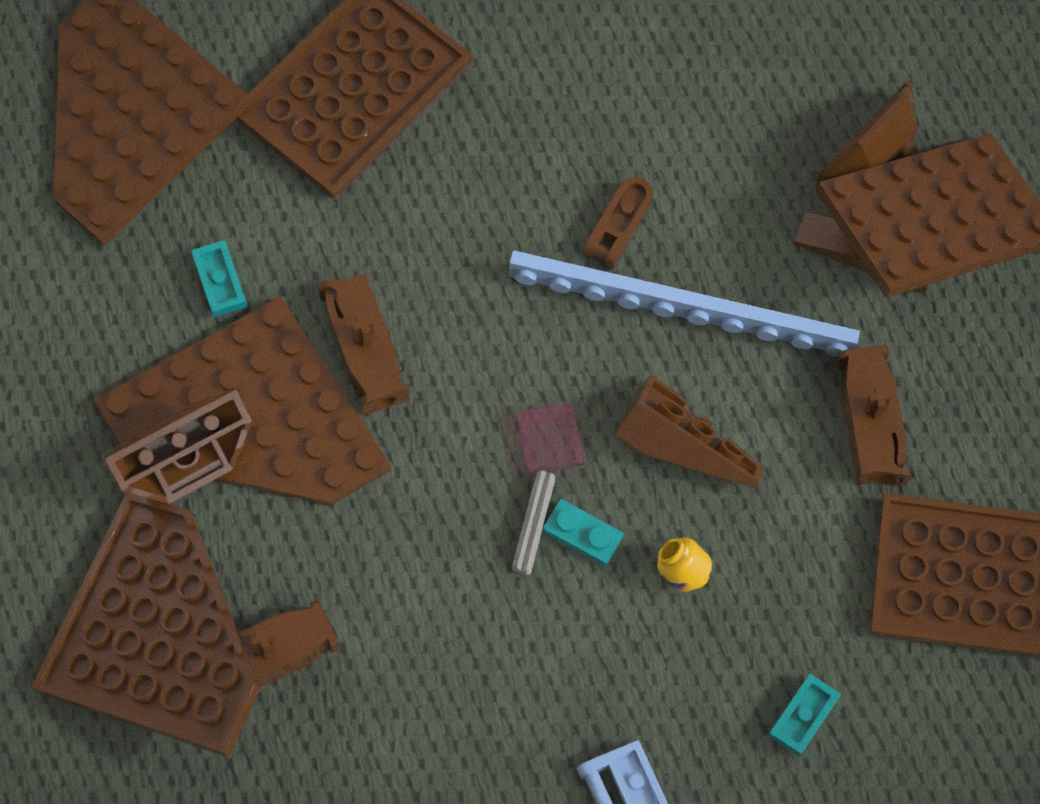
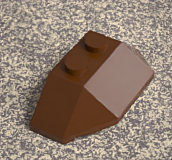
M906 81L819 172L815 185L816 188L821 181L895 161L899 157L902 159L912 152L916 145L913 139L917 131V121L911 83Z
M232 389L195 402L138 432L114 449L104 459L121 491L170 504L234 469L252 420L237 390Z

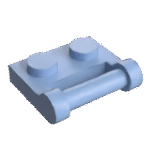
M639 740L589 760L576 768L580 778L586 780L596 804H612L599 775L600 771L607 768L624 804H668Z

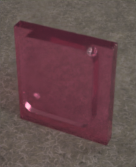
M573 402L516 412L528 474H534L538 471L551 473L585 465Z

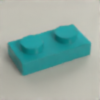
M225 240L191 250L212 316L216 317L247 307L246 299Z
M563 499L559 500L542 530V533L604 567L607 566L624 537L623 532Z
M809 674L768 737L800 757L840 698L841 693L812 674Z

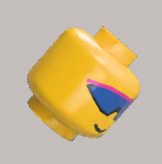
M688 537L675 538L666 542L660 549L657 568L660 575L675 589L681 592H690L703 587L707 583L712 568V561L710 556L694 540Z

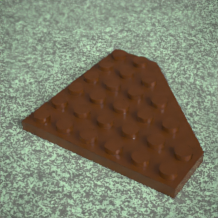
M84 0L60 22L53 199L59 207L105 246L252 104L250 96L136 0Z
M281 296L94 400L97 409L121 445L131 436L195 402L236 389L252 420V424L247 432L234 469L215 479L217 482L240 487H253L265 490V492L289 498L298 497L315 501L316 504L331 506L391 471V465Z
M126 493L31 688L38 694L229 758L260 687L193 514L187 509Z

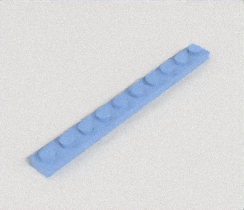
M513 250L510 260L509 277L515 278L517 282L524 285L543 284L549 286L555 292L568 293L573 291L581 293L593 301H602L604 299L616 301L620 306L627 309L646 308L662 317L676 315L687 318L689 322L696 325L710 323L722 326L725 331L731 333H741L742 331L753 333L765 341H776L777 339L788 341L799 349H810L813 347L826 350L827 354L838 357L839 352L843 350L856 349L859 339V330Z

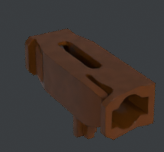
M360 274L352 279L326 280L318 284V296L320 301H326L329 326L350 383L361 397L360 406L363 415L408 401L409 388L406 383H401L397 355L366 274ZM334 302L338 306V315L335 310Z
M886 346L846 349L839 352L836 361L837 368L844 369L841 387L842 402L857 485L877 483L899 487L906 485L911 476L909 469L902 468L906 456L905 433L895 379L886 361L889 355L888 347Z
M317 599L310 602L311 608L282 613L239 632L260 688L303 669L321 654H324L329 648L332 654L339 651L335 634Z

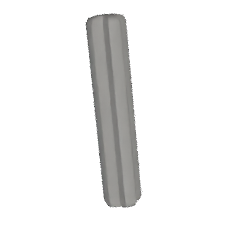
M538 471L536 473L512 564V570L519 574L529 575L533 568L555 483V475L550 472Z

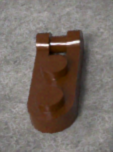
M630 177L623 181L586 242L582 252L583 255L591 259L595 256L605 261V266L613 270L616 268L624 250L651 206L653 189L649 182L639 177ZM604 237L615 242L611 249L601 244Z

